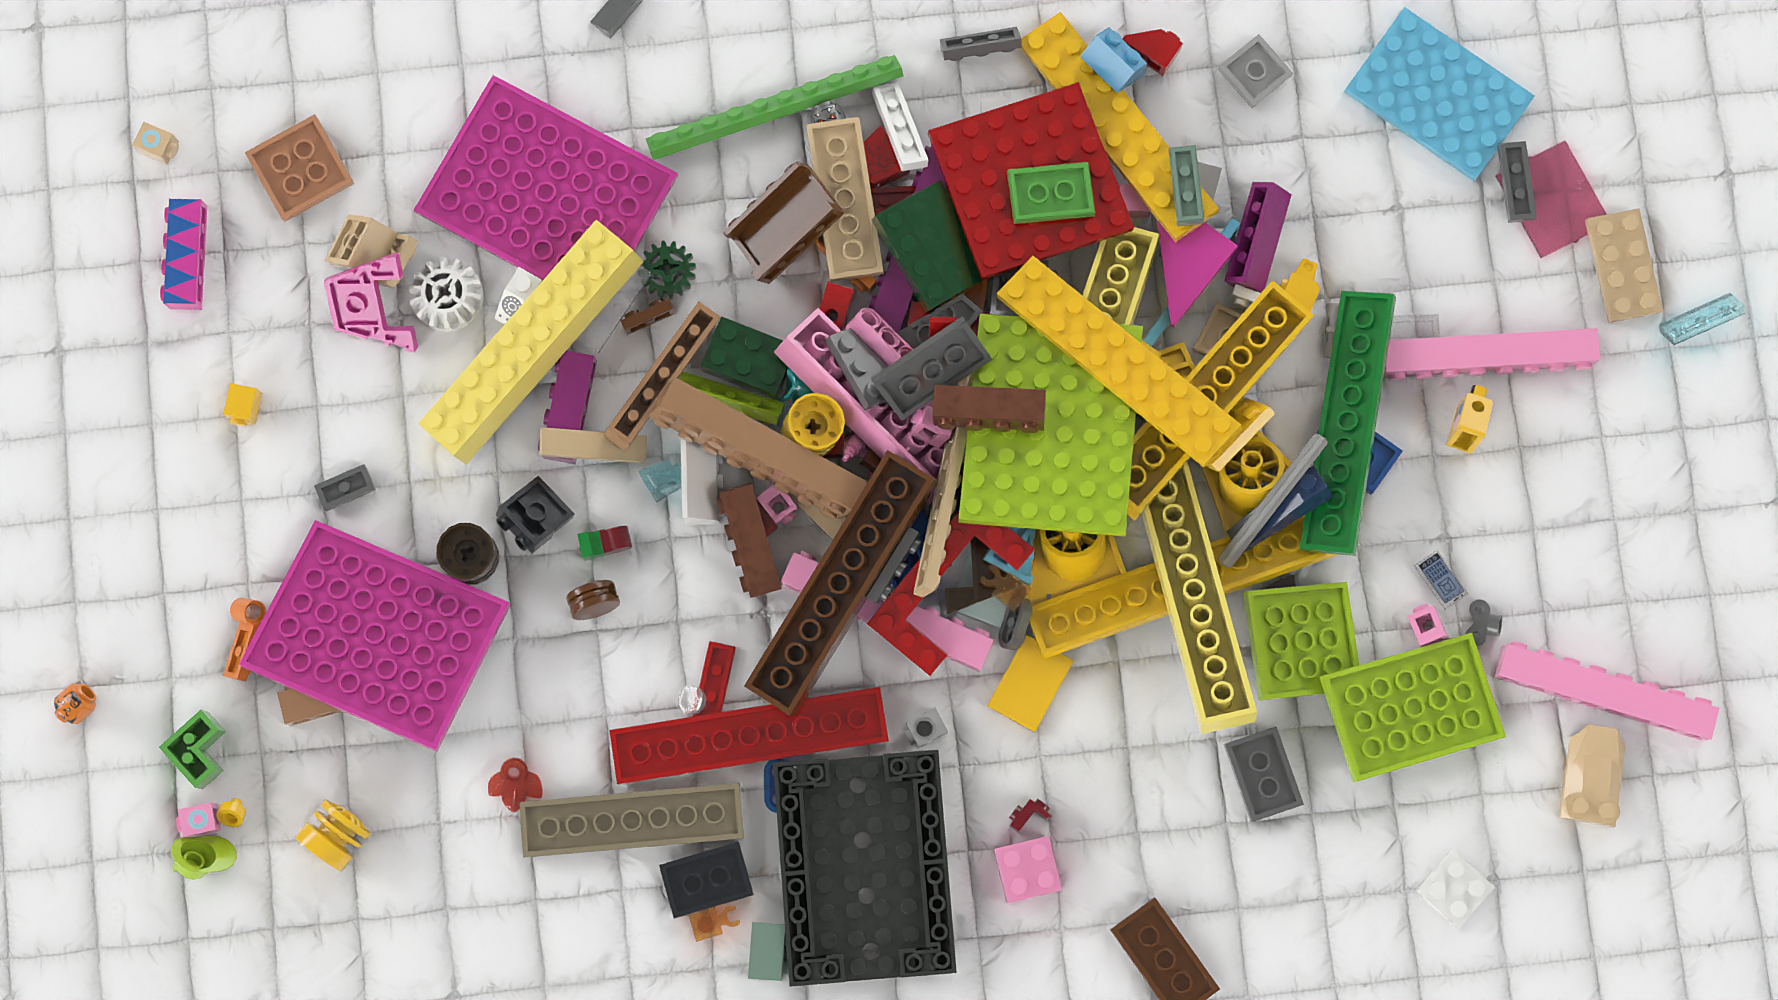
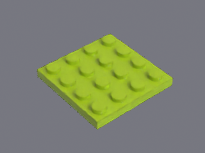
M1347 582L1243 592L1258 701L1325 694L1320 680L1321 676L1359 665Z

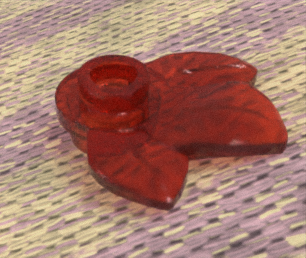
M514 757L507 759L502 764L500 772L490 778L488 794L489 796L501 795L504 805L508 810L515 813L520 809L519 802H525L526 796L542 798L543 786L539 776L528 771V766L522 759ZM517 768L519 775H510L509 769Z

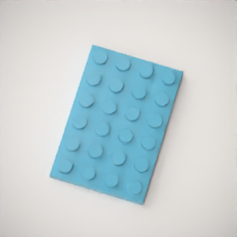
M1406 7L1400 12L1344 90V93L1473 181L1480 175L1497 151V146L1504 141L1535 97L1528 90Z

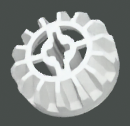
M442 257L439 261L425 263V267L420 272L416 271L414 274L415 279L412 285L409 286L410 304L417 317L429 328L441 332L457 331L471 324L480 313L484 300L482 284L474 270L465 265L461 260H448L446 257ZM438 274H450L447 279L438 280L436 283L431 280ZM427 284L433 286V299L430 303L425 293ZM462 285V296L460 299L458 290ZM449 291L451 295L449 297L445 295L442 297L441 292Z

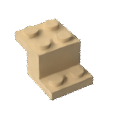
M348 214L324 261L332 266L348 270L387 255L399 253L402 270H404L407 262L415 254V246L418 240L410 235L398 234L373 218ZM401 279L378 280V284L395 288Z

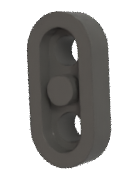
M1014 596L1007 604L998 635L999 644L1004 649L1017 650L1024 642L1026 629L1033 611L1028 598Z

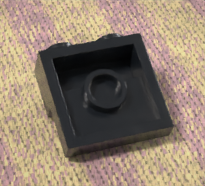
M537 476L498 507L496 522L502 530H510L516 536L515 543L521 550L526 551L528 549L533 554L548 542L555 532L573 519L575 513Z

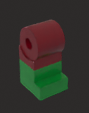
M618 526L607 530L602 529L577 534L582 558L585 561L632 548L628 526Z

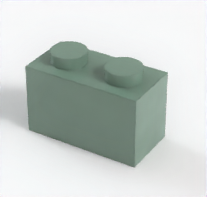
M752 922L748 979L782 981L783 975H788L787 958H784L786 947L785 924Z

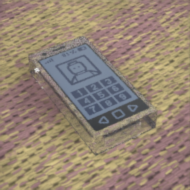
M1438 550L1413 565L1444 610L1468 595V592Z

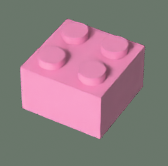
M1049 836L993 849L1006 903L1062 890Z

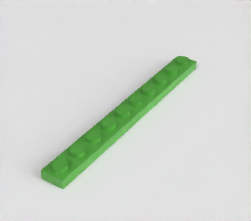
M895 55L881 57L875 62L857 65L851 70L834 73L827 78L815 82L810 81L803 86L791 90H783L776 95L759 98L752 103L740 107H732L728 111L717 115H708L702 120L690 124L685 123L675 129L658 132L645 139L652 159L656 160L903 77L902 67Z

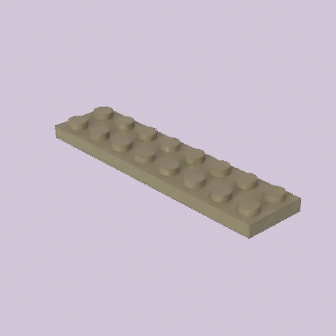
M740 783L519 802L523 858L744 839Z

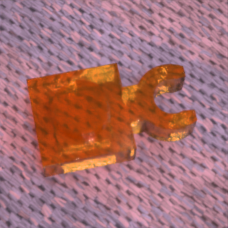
M990 565L988 569L995 574V578L987 580L982 576L980 578L981 583L988 587L994 586L996 590L992 596L1014 612L1031 589L1011 573H1008L1003 578L1000 570L996 566Z
M736 906L726 907L721 914L717 913L716 907L690 914L689 919L696 942L723 934L722 925L729 927L739 925L740 920L731 922L727 918L730 911L736 910Z

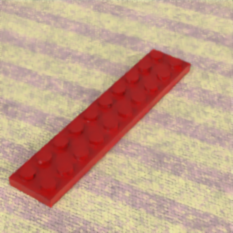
M880 687L807 698L796 716H789L774 705L769 704L609 730L617 785L889 742Z

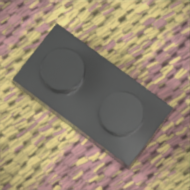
M365 464L314 485L323 509L326 512L376 490Z

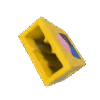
M1473 385L1470 393H1467L1458 404L1446 446L1471 454L1484 439L1493 401L1486 398L1487 388L1481 385Z

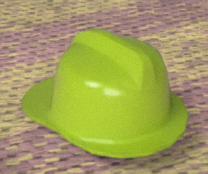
M220 836L181 837L174 841L171 847V855L174 859L173 871L179 872L183 877L192 880L201 879L208 873L227 870L234 865L237 859V851L234 845Z

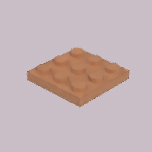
M315 114L245 152L284 222L355 184Z

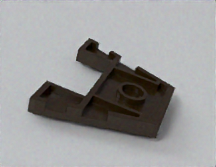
M954 511L951 514L949 523L958 512ZM974 536L970 541L973 587L945 588L946 614H952L1025 585V583L985 561L984 557L989 547Z

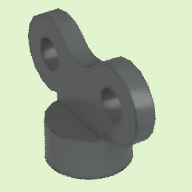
M1478 599L1473 601L1469 607L1473 624L1467 629L1465 634L1479 633V638L1475 640L1476 646H1480L1485 642L1486 635L1500 636L1502 615L1489 614L1490 606L1484 600ZM1478 606L1484 608L1482 613L1476 612Z

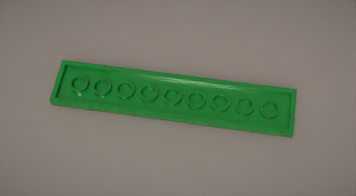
M1341 291L1318 434L1323 436L1328 443L1313 462V465L1334 497L1305 514L1300 549L1302 551L1356 556L1396 302L1394 294Z

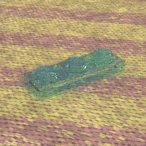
M1728 293L1660 323V333L1673 345H1676L1746 314L1745 305L1734 295Z

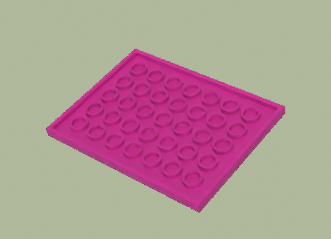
M492 75L415 206L414 212L511 265L524 269L543 281L596 220L635 252L676 181L678 173Z
M315 520L239 665L276 683L438 752L511 604L508 601Z

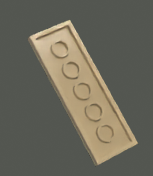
M859 117L806 124L813 171L845 212L823 233L830 282L884 274L878 233L872 222L875 214Z

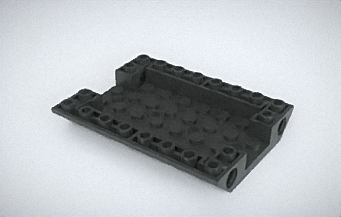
M927 750L889 753L880 756L830 760L826 758L773 763L789 987L957 973L939 751ZM856 777H860L866 782V788L861 793H855L850 788V782ZM860 832H865L870 836L871 841L866 848H859L854 843L855 836ZM868 887L874 891L875 898L871 903L864 904L859 900L858 894L862 888ZM874 943L878 946L879 955L875 959L869 960L863 955V948L866 944Z

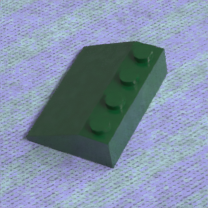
M941 180L873 217V224L925 313L982 281L951 196Z

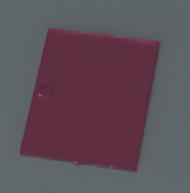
M1566 141L1535 156L1528 157L1537 218L1534 221L1521 222L1540 258L1573 242L1577 243L1579 239L1587 236L1586 219L1607 215ZM1500 172L1496 174L1495 177L1503 190L1502 177Z

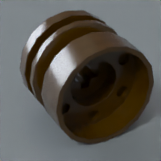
M458 523L449 527L440 536L436 546V557L440 567L450 577L468 585H477L487 581L495 573L499 564V550L495 541L481 526L473 523ZM466 552H473L476 557L474 560H467L464 554Z

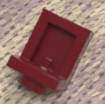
M1038 798L1035 802L1029 799L1023 808L1018 805L1008 817L1012 820L1009 827L1018 833L1034 812L1046 821H1049L1052 817L1048 813L1050 808Z

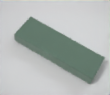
M1196 145L1171 147L1168 152L1177 226L1204 224Z

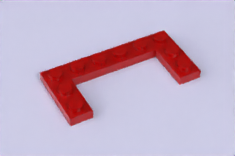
M958 512L949 523L951 531L944 544L946 555L943 563L940 565L938 575L941 577L974 536L1017 571L1033 553L1035 548L1009 527L959 523ZM919 559L868 621L867 625L931 676L948 654L906 620L924 598L913 594L920 564Z

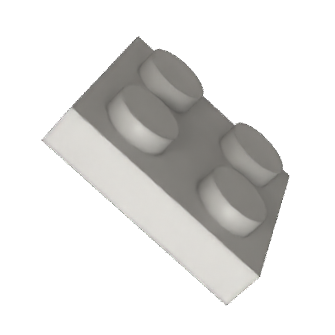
M1260 34L1218 67L1220 73L1251 108L1256 106L1293 75V72Z

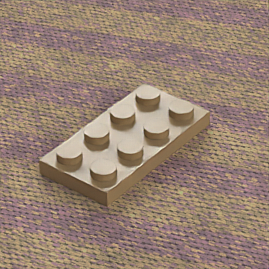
M1640 209L1586 219L1585 223L1608 323L1663 312Z

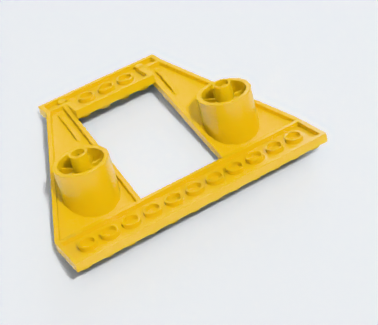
M1184 342L1158 351L1162 354V361L1184 379L1196 367ZM1260 430L1219 472L1206 466H1201L1226 535L1225 538L1210 542L1224 595L1338 555L1307 552L1300 549L1304 515L1241 554L1231 568L1223 566L1218 561V557L1231 542L1226 531L1263 501L1291 464L1277 446L1270 442ZM1229 468L1238 470V473L1229 476L1226 474ZM1271 469L1274 476L1265 473V471ZM1240 480L1243 485L1239 487L1233 482ZM1263 480L1270 483L1261 488L1260 484ZM1247 486H1249V487L1255 486L1256 489H1246V487H1247ZM1035 529V538L1033 539L1035 550L1031 570L1033 582L1031 585H1026L1025 598H1028L1032 605L1033 611L1029 624L1043 659L1169 615L1155 562L1126 572L1113 535L1096 534L1097 539L1095 540L1087 537V533L1055 531L1059 535L1048 539L1053 530ZM1061 543L1063 548L1060 551L1053 547V545ZM1084 543L1090 545V547L1081 551L1080 547H1082ZM1068 549L1077 550L1075 553H1068L1067 551ZM1047 593L1051 594V599L1046 600Z

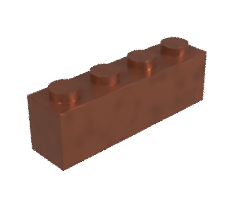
M935 385L933 424L946 430L954 429L955 427H966L972 431H979L983 428H994L998 432H1008L1010 429H1020L1025 433H1036L1038 430L1044 431L1046 390Z
M752 483L720 491L721 498L716 500L720 514L726 513L729 524L724 525L728 541L734 540L736 550L731 552L735 566L742 567L744 576L739 577L743 593L749 591L750 598L782 589Z

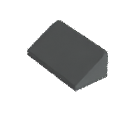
M608 0L590 23L611 39L643 0Z

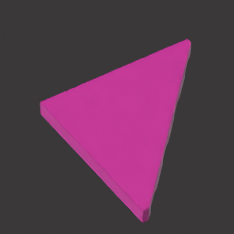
M1157 220L1170 322L1173 328H1175L1238 249V245L1206 222L1175 242Z

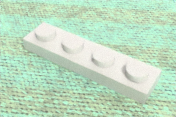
M898 82L873 86L872 95L901 171L928 167V157Z

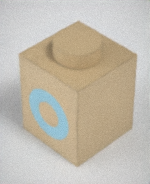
M143 121L132 146L139 153L168 165L170 159H173L178 152L179 140L172 133Z

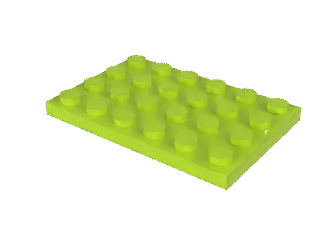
M1472 633L1320 677L1353 783L1506 737Z

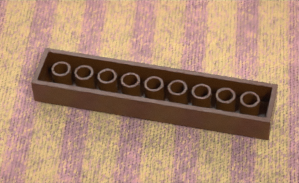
M887 450L745 683V688L789 716L797 715L868 599L866 598L898 544L926 504L938 484V480Z

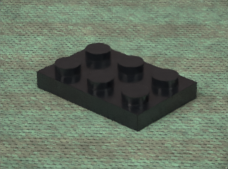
M739 842L659 865L674 919L754 895Z

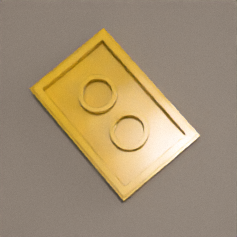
M1025 635L1024 642L1018 648L987 707L1035 733L1074 660L1061 653L1043 659L1037 641Z

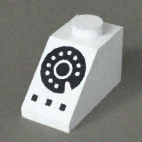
M518 267L503 292L495 319L505 325L540 285L542 280Z

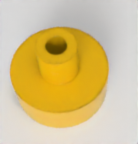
M232 798L231 801L222 802L216 813L217 820L229 827L241 826L246 816V810L241 805L242 801L238 798Z

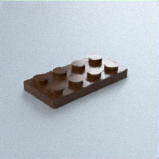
M1155 897L1110 929L1159 1000H1206L1220 990Z

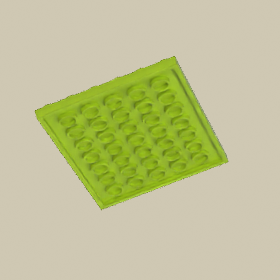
M980 314L977 337L990 354L992 360L974 372L972 386L1046 390L1044 431L1038 430L1036 433H1025L1020 429H1010L1008 432H998L994 428H983L979 431L968 430L959 523L1126 536L1136 411L1021 317ZM1118 324L1142 344L1143 326Z

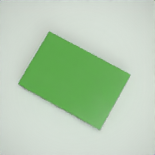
M1088 162L1009 169L1007 171L1014 224L1091 217L1095 215Z

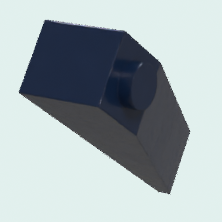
M1314 465L1308 468L1244 552L1334 497ZM1256 508L1226 531L1231 540Z

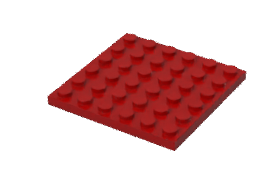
M1079 82L928 130L930 142L981 280L1021 268L1032 256L1042 261L1134 230L1133 222ZM1088 162L1095 208L1094 216L1014 224L1007 175L1009 169Z

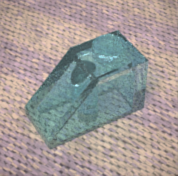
M669 459L638 471L656 503L682 488L681 469L677 463L672 466Z

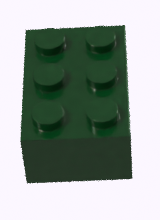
M722 316L701 363L703 372L774 400L779 398L787 378L786 370L789 367L774 353L783 340Z

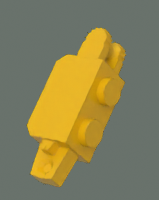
M1303 258L1296 271L1292 272L1288 279H1282L1280 287L1311 312L1320 291L1318 283L1314 281L1318 264Z

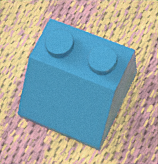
M1110 27L1097 34L1080 56L1117 93L1143 77L1146 72L1147 63L1141 58L1140 54L1122 40L1120 34L1113 31Z

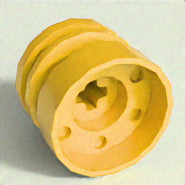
M819 393L806 394L797 399L783 420L781 433L784 437L823 457L831 451L843 433L845 425L843 410L835 400L827 395ZM808 425L815 431L814 434H810V430L806 429Z
M324 799L321 806L329 812L328 816L316 810L314 815L321 822V825L317 827L306 822L295 838L321 860L342 872L353 858L352 854L345 848L346 845L349 843L352 846L361 848L362 843L354 835L357 833L361 837L368 839L371 832L348 809Z

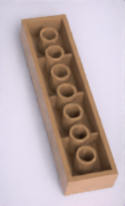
M676 377L663 387L649 414V417L654 419L656 425L679 432L678 436L680 438L703 445L702 449L712 455H717L718 453L727 458L726 462L737 468L742 466L751 471L750 475L761 481L768 480L774 484V488L785 494L792 493L798 497L797 500L806 506L811 507L814 505L822 510L821 513L831 519H840L849 514L867 484V481Z

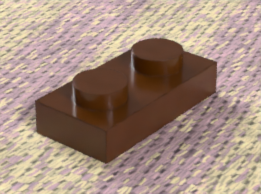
M661 298L651 302L649 308L639 311L637 309L624 315L625 319L620 321L628 336L676 313L670 299L664 301Z

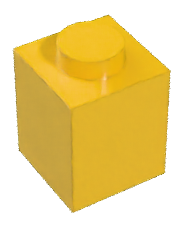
M230 383L223 415L230 419V423L233 425L246 427L247 423L256 424L263 393L257 388Z

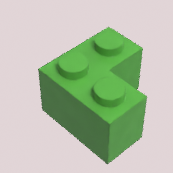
M200 709L159 748L195 788L204 789L224 771L206 750L223 736L226 731L208 711Z

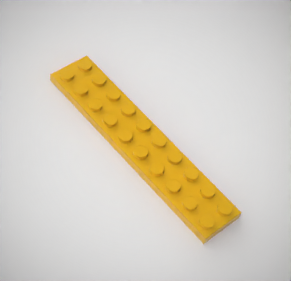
M1059 12L1022 37V51L1053 90L1079 82L1108 159L1171 238L1177 242L1201 224L1177 226L1168 152L1170 147L1124 90L1117 93L1080 57L1088 45L1064 15ZM1201 187L1205 222L1219 212V208Z
M1034 256L997 292V298L1201 466L1205 467L1241 429L1239 422Z

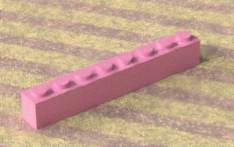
M1598 329L1389 340L1384 377H1389L1390 381H1400L1406 379V376L1415 375L1416 379L1432 378V374H1443V378H1452L1459 376V373L1469 372V376H1482L1486 374V371H1496L1497 375L1512 373V370L1522 369L1523 373H1535L1539 371V368H1549L1550 372H1558L1572 366H1576V370H1588L1593 368L1592 365L1601 360Z
M801 551L800 555L794 552L781 579V585L801 593L818 565V562H815L816 557L804 551ZM867 599L856 618L868 623L884 601L881 600L878 604ZM916 606L906 620L948 654L946 658L980 672L994 641L989 638L990 633L980 628H975L972 631L964 627L965 622L954 617H950L949 620L940 617V611L932 607L925 606L922 609Z
M1511 641V644L1501 647L1494 678L1701 741L1712 739L1720 708L1712 706L1711 700L1696 697L1695 700L1685 697L1686 693L1674 689H1669V692L1660 690L1659 685L1652 682L1643 681L1642 684L1632 681L1633 677L1616 673V676L1607 674L1606 669L1599 666L1590 665V668L1580 666V661L1573 658L1564 657L1563 660L1553 657L1554 653L1538 649L1537 652L1527 650V645L1520 642Z

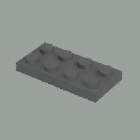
M962 316L872 377L871 380L902 421L934 399L935 385L954 386L991 361L992 358Z

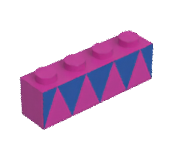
M169 199V206L164 211V219L168 225L167 233L163 235L166 259L162 260L161 270L162 274L165 275L164 285H161L160 298L169 309L202 310L208 206L201 199Z

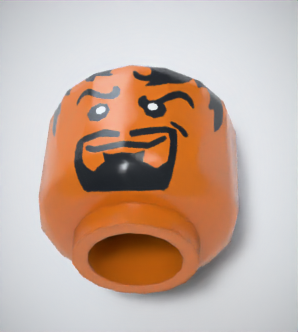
M70 684L54 699L56 717L64 723L79 724L95 710V693L85 684Z

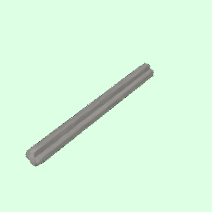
M1316 433L1311 437L1218 557V561L1223 566L1231 568L1326 447L1328 441L1323 436Z

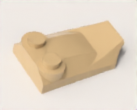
M1587 724L1579 733L1569 737L1558 818L1616 827V820L1620 816L1619 796L1625 745L1621 739L1619 729Z

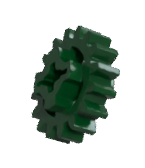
M663 240L660 248L652 244L653 251L651 253L648 251L643 252L646 260H643L644 262L641 264V267L644 269L638 271L639 277H646L641 281L643 287L650 285L648 292L653 294L655 291H658L659 299L663 298L664 293L668 294L670 299H673L674 292L682 296L683 287L691 288L688 280L696 279L695 274L690 272L696 269L695 263H689L693 259L692 253L685 255L686 247L683 245L677 249L676 241L667 246ZM670 254L678 256L681 260H674L670 257ZM660 256L659 260L655 264H652L654 259ZM670 265V274L666 275L664 273L665 266ZM679 276H683L678 283L674 284ZM652 278H653L654 280H655V279L661 280V281L664 283V286H661V285L655 283V282L652 280Z

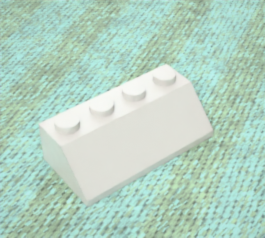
M681 438L682 518L687 525L720 524V517H724L725 514H720L716 499L719 498V490H724V476L719 474V464H723V456L718 453L717 455H712L702 449L703 445L695 441L688 442Z

